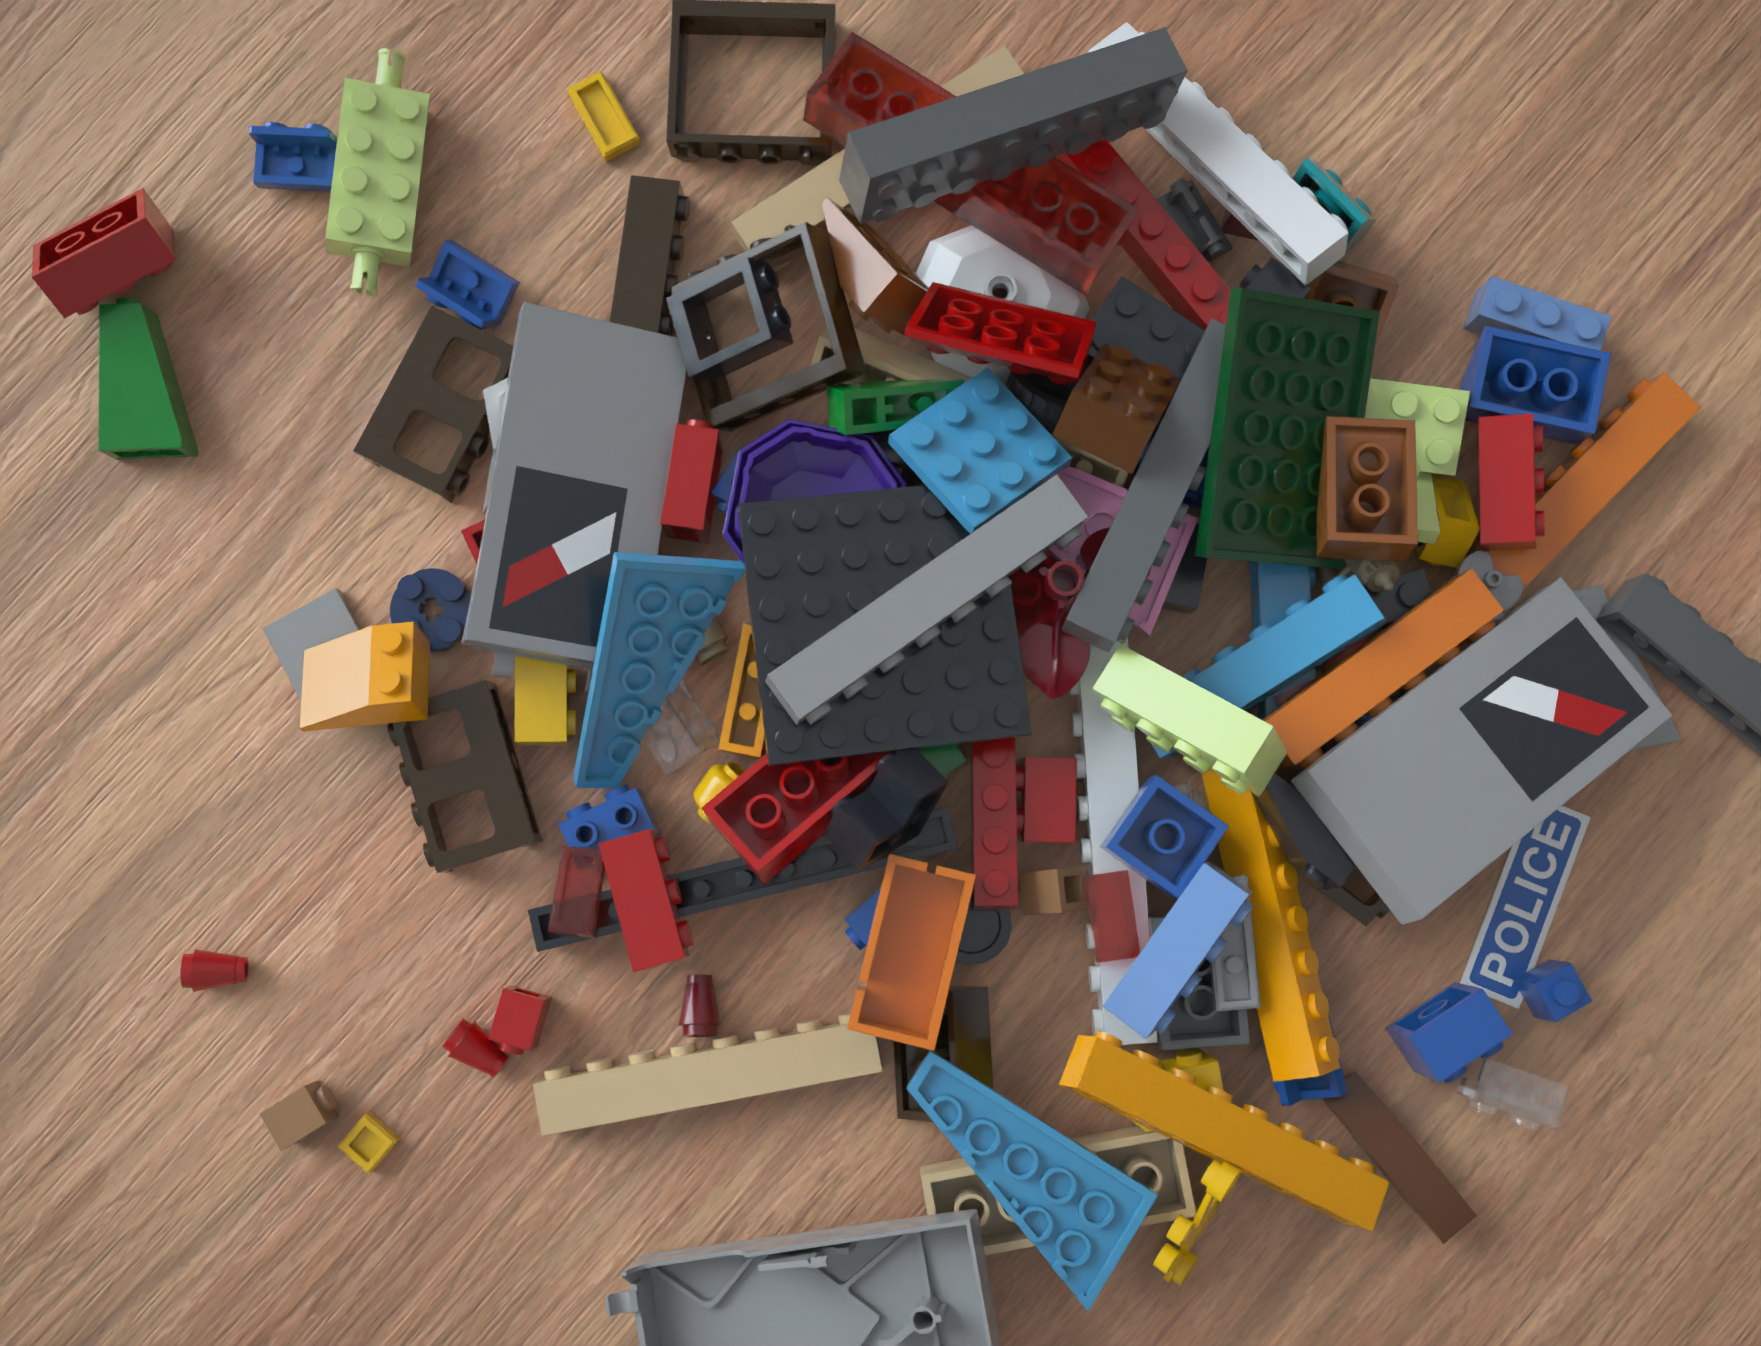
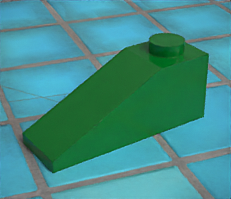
M964 380L866 381L827 385L829 427L836 428L837 432L844 435L896 430L964 384Z

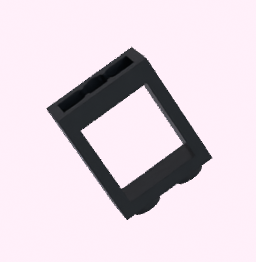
M746 257L666 298L689 378L713 382L794 343L790 332L791 319L782 305L778 292L779 279L769 263ZM746 284L760 332L718 351L705 303Z

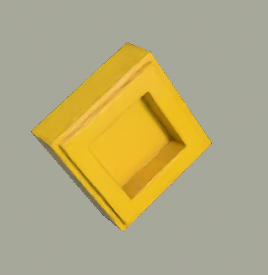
M369 1111L363 1115L337 1147L366 1173L371 1174L401 1138Z

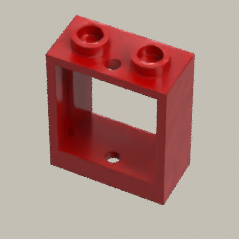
M692 419L687 421V425L676 423L660 521L668 538L709 544L715 506L712 492L718 484L723 455V444L719 430L712 429L713 424Z

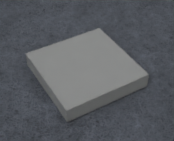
M337 588L262 628L300 700L302 699L304 651L361 630L341 590Z

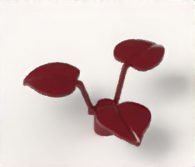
M1104 528L1092 533L1081 546L1080 557L1089 568L1088 570L1080 568L1072 561L1063 560L1055 563L1050 570L1046 567H1041L1040 569H1033L1026 574L1020 568L1014 572L1018 576L1044 578L1043 585L1046 594L1051 599L1057 601L1052 627L1047 624L1034 625L1023 634L1019 641L1023 673L1048 699L1055 700L1069 692L1078 683L1088 665L1090 657L1089 643L1061 631V619L1066 607V601L1073 598L1082 587L1084 578L1087 577L1110 528Z

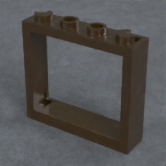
M672 0L666 142L671 157H677L684 162H697L701 158H717L724 163H738L741 159H758L759 162L764 164H779L782 160H797L801 164L810 166L819 165L831 158L837 25L835 4ZM689 34L823 38L819 137L684 134Z
M808 222L798 226L789 224L784 228V233L774 238L756 240L750 244L749 250L738 255L731 254L721 257L716 261V266L705 271L700 270L688 273L689 279L669 288L672 296L746 257L769 263L772 268H776L805 253L808 259L834 356L733 400L726 376L713 382L694 378L705 421L713 424L712 429L731 432L827 391V385L843 384L867 373L844 290L840 287L827 230L811 225ZM705 303V307H706L707 314H708V317H709L708 309H707V306H706V303Z

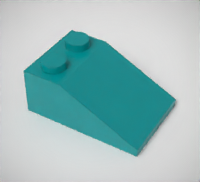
M1306 158L1301 163L1292 179L1301 188H1309L1315 194L1319 205L1330 215L1335 214L1342 219L1348 230L1347 252L1368 232L1376 220L1371 216L1369 207L1362 200L1353 198L1342 187V181L1335 172L1325 169L1319 162L1311 158Z

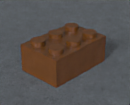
M1104 343L1072 390L1053 432V436L1129 473H1133L1156 432L1181 379L1173 376V373L1162 365L1148 364L1135 358L1133 353L1127 348L1118 345L1110 346Z

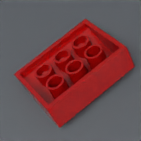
M932 282L906 325L904 336L915 344L926 346L929 351L936 354H948L951 352L967 356V359L973 363H995L1007 366L1010 371L1017 374L1035 373L1047 376L1054 383L1069 385L1072 383L1077 384L1085 372L1097 322Z

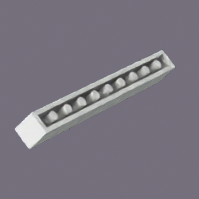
M1127 637L1125 643L1122 644L1123 646H1125V647H1127V648H1129V646H1128V637ZM1116 641L1109 653L1089 644L1090 657L1086 670L1078 683L1069 691L1070 695L1077 696L1078 712H1071L1072 736L1079 737L1080 754H1074V758H1077L1076 779H1082L1083 796H1077L1078 820L1085 821L1086 838H1080L1081 863H1088L1089 867L1087 889L1089 906H1091L1092 923H1086L1085 927L1087 948L1094 949L1095 966H1089L1088 969L1090 991L1097 992L1098 1009H1092L1091 1011L1092 1029L1094 1035H1096L1097 1031H1101L1122 1041L1121 1045L1158 1043L1157 1031H1154L1151 1036L1145 1039L1102 1007L1150 940L1146 880L1100 848L1139 791L1135 729L1133 732H1129L1110 719L1112 715L1100 707L1102 700L1092 689L1121 643Z

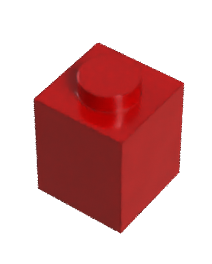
M516 986L503 988L488 1039L499 1042L498 1049L511 1054L523 1055L524 1050L530 1051L539 1044L552 997Z

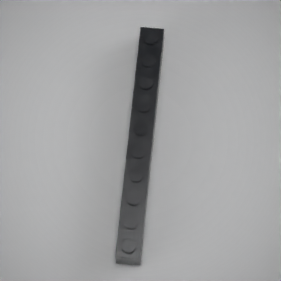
M948 807L933 810L920 834L890 853L918 859L958 849ZM826 836L817 839L765 885L741 857L671 874L668 877L669 879L676 878L682 903L676 904L679 917L886 867L889 853L858 871ZM611 889L528 909L537 952L622 931Z

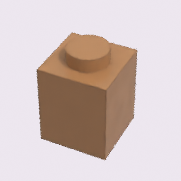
M1085 866L1019 873L1023 915L1063 913L1090 909Z
M318 1080L303 1086L260 1113L281 1151L295 1145L339 1117L335 1110L337 1102L333 1093L326 1086H321Z

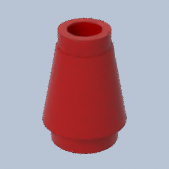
M195 949L194 953L184 954L182 957L180 968L181 985L183 988H192L193 992L239 982H247L249 972L248 958Z
M464 1018L442 1045L444 1049L450 1052L448 1057L485 1074L487 1073L491 1077H494L509 1057L502 1050L498 1049L499 1046L494 1041L488 1039L489 1036L475 1021L471 1024Z

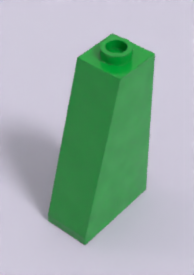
M132 298L116 299L115 304H99L98 451L116 460L198 456V447L158 315L144 306L140 300Z

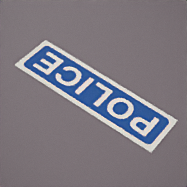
M1560 806L1511 847L1460 981L1461 984L1482 988L1488 997L1517 1009L1520 1008L1523 996L1513 979L1535 968L1591 817L1565 806Z

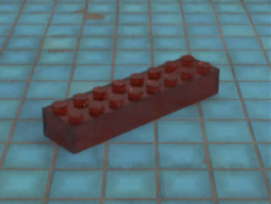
M851 32L808 90L803 121L843 146H846L849 132L957 96L854 32ZM1053 157L1049 162L1040 167L1032 168L1027 166L1015 170L1005 179L999 181L989 179L975 184L973 188L965 193L954 194L952 192L937 197L934 200L938 205L1085 296L1122 242L1139 211L1132 204L1056 157Z

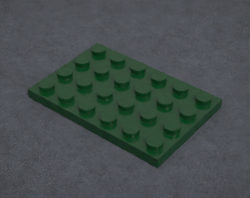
M1245 288L1230 289L1195 556L1343 569L1344 559L1317 558V506L1326 417L1365 418L1380 311Z

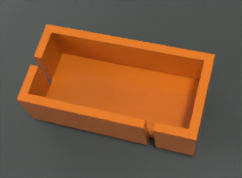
M889 853L859 981L866 982L867 985L866 987L857 985L847 1029L934 1051L976 875L935 865L934 873L927 872V862Z

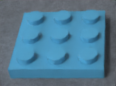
M988 367L889 434L888 444L970 534L1059 474L1070 465L1072 460L1070 454Z

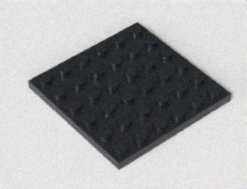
M926 485L739 503L737 505L768 767L892 751L897 752L907 748L922 749L1016 738L1032 734L1011 585L993 598H990L987 592L973 601L977 608L959 622L955 623L950 617L937 626L942 633L925 646L919 648L915 642L902 651L905 659L888 672L883 673L878 668L865 677L869 684L854 696L847 699L842 693L830 701L829 704L832 710L812 725H810L807 719L796 725L765 682L767 675L966 538L970 533Z

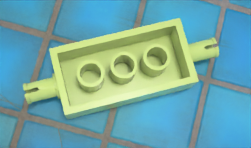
M387 48L378 51L376 83L350 78L344 79L325 236L326 253L355 258L350 291L362 295L363 279L366 278V296H376L378 294L380 262L410 267L430 98V94L401 88L403 65L406 57L403 53L394 50L393 65L389 66L390 49Z

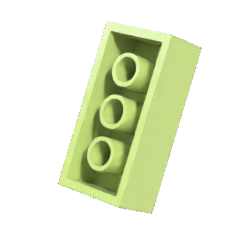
M1370 378L1365 418L1415 420L1416 461L1421 466V472L1456 476L1470 391Z
M1120 644L1092 688L1102 700L1100 707L1112 715L1110 719L1129 732H1133L1135 727L1148 735L1146 738L1148 742L1164 752L1169 753L1171 748H1174L1185 756L1183 758L1185 763L1206 774L1208 769L1213 770L1222 777L1220 781L1225 786L1241 795H1244L1246 790L1260 797L1287 754L1285 746L1272 725Z

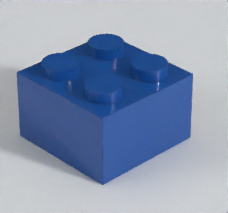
M1154 775L1147 778L1100 848L1169 897L1179 899L1229 826L1159 776Z
M1454 982L1385 1028L1412 1070L1439 1083L1443 1080L1445 1083H1449L1460 1078L1467 1072V1064L1479 1056L1481 1059L1496 1054L1504 1047L1502 1041L1513 1035L1482 988Z

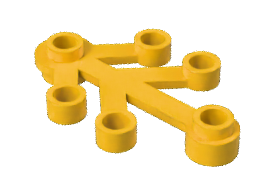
M1214 1160L1208 1167L1201 1180V1183L1207 1187L1206 1195L1196 1208V1216L1193 1222L1182 1214L1177 1217L1166 1237L1178 1246L1166 1243L1153 1263V1266L1165 1274L1163 1279L1169 1284L1174 1281L1179 1286H1182L1194 1270L1200 1257L1192 1252V1248L1240 1177L1241 1171L1226 1161L1221 1164Z

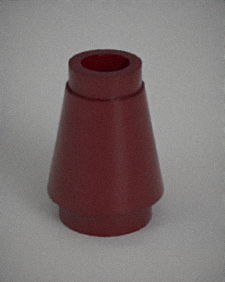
M688 975L678 1025L683 1027V1037L717 1036V1026L721 1025L712 983V975Z

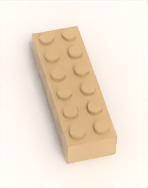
M1139 1126L1071 1138L1158 1194L1140 1227L1173 1221L1180 1214L1186 1218L1196 1216L1182 1144L1155 1131L1146 1133ZM963 1158L920 1166L927 1214L933 1215L977 1209L985 1255L1035 1246Z

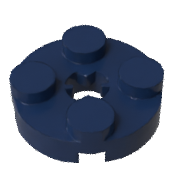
M429 568L419 570L412 575H406L398 582L397 589L391 599L392 624L414 622L430 641V652L450 650L463 638L471 591L463 581L442 569ZM436 599V604L444 609L442 616L436 615L438 620L429 622L428 615L423 614V609L425 605H429V601Z

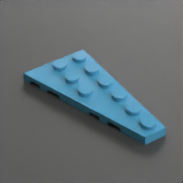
M614 552L573 775L576 788L615 789L619 787L641 749L640 742L650 725H655L661 716L662 711L660 708L668 694L675 692L704 643V633L714 616L716 614L720 615L727 604L726 596L734 582H739L744 575L745 566L742 561Z
M929 1050L908 1084L907 1090L958 1150L971 1169L980 1177L988 1190L1027 1238L1041 1252L1058 1276L1076 1295L1084 1308L1089 1311L1158 1197V1194L936 1052Z

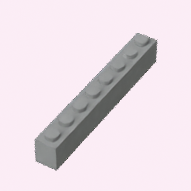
M1055 475L767 675L765 682L796 725L805 719L812 725L832 710L829 704L830 701L842 693L847 699L854 696L869 684L865 677L878 668L883 673L888 672L905 659L902 651L915 642L919 648L925 646L942 633L937 626L950 617L955 623L959 622L977 608L973 602L986 592L990 598H993L1012 584L1009 576L1022 568L1027 574L1047 559L1044 551L1056 543L1060 549H1063L1082 535L1078 528L1088 518L1087 514L1060 477Z

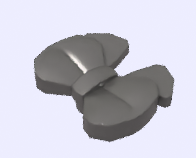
M1476 551L1460 562L1455 576L1451 577L1450 580L1472 568L1504 609L1492 620L1503 619L1505 616L1503 612L1513 607L1521 597L1524 588L1522 580L1516 575L1503 576L1500 571L1493 569L1492 559L1487 551Z

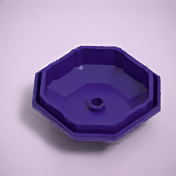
M788 419L738 451L722 535L739 560L744 563L737 510L739 503L906 487L907 484L873 436L866 434L844 435L837 432L836 428Z

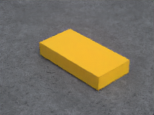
M602 70L566 89L605 162L641 144L640 138Z

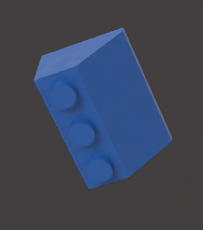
M1486 326L1481 333L1461 382L1460 390L1470 391L1465 420L1479 423L1478 417L1533 413L1534 426H1543L1544 438L1576 445L1595 434L1611 353Z

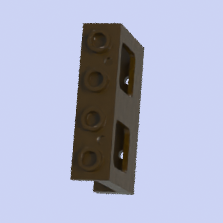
M431 306L353 451L364 460L378 467L382 466L452 503L455 496H460L466 489L470 479L468 472L474 460H478L484 455L489 444V437L487 436L490 428L484 398L477 401L435 381V371L450 343L455 339H461L501 360V366L490 385L492 386L508 378L513 346ZM415 412H423L462 433V439L446 470L441 474L433 473L397 455L395 452V446Z
M488 680L428 698V717L451 709H457L460 712L471 748L470 753L466 757L423 770L410 723L413 721L388 723L387 725L390 739L395 747L399 746L404 761L399 764L401 777L407 787L411 786L415 802L411 803L414 820L419 827L423 826L427 842L423 844L424 855L430 867L435 866L436 873H447L453 871L454 868L519 847H528L543 842L496 684ZM479 789L483 791L495 827L494 835L488 839L447 851L434 803Z

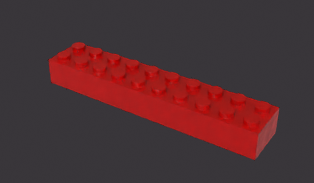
M1044 551L1047 559L1034 569L1046 567L1050 570L1056 562ZM1013 573L1011 589L1020 641L1023 634L1034 625L1047 624L1052 627L1057 601L1051 599L1046 594L1043 585L1044 578L1018 576ZM1079 591L1073 598L1066 601L1060 627H1063ZM766 753L705 804L702 810L713 827L765 885L824 834L833 816L831 810L839 800L847 795L853 798L861 794L873 782L877 774L875 770L876 765L888 753L769 767Z

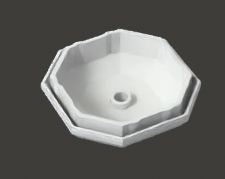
M1007 212L930 241L916 272V275L928 287L931 286L932 282L989 296H993L992 291L994 289L1003 288L1008 294L1004 298L1006 300L1083 319L1086 318L1090 309L1059 234ZM931 352L934 362L972 378L988 367L1005 385L1010 374L1007 366L995 363L977 364L969 361L967 356L951 352L948 354Z

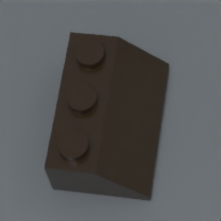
M950 986L934 1052L993 1089L988 986ZM894 1041L898 1119L933 1122L907 1090L908 1084L926 1057L929 1049Z

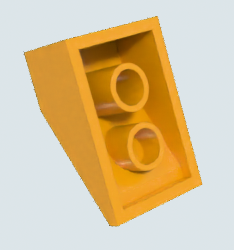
M414 622L369 626L305 650L300 729L302 731L428 720L430 641Z

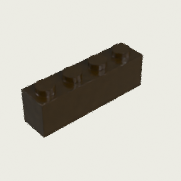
M631 175L610 322L668 336L672 335L673 321L671 315L668 314L669 307L666 298L671 296L669 288L679 283L678 275L673 274L675 260L681 261L684 251V236L679 235L681 221L687 222L690 208L689 196L684 195L680 181Z

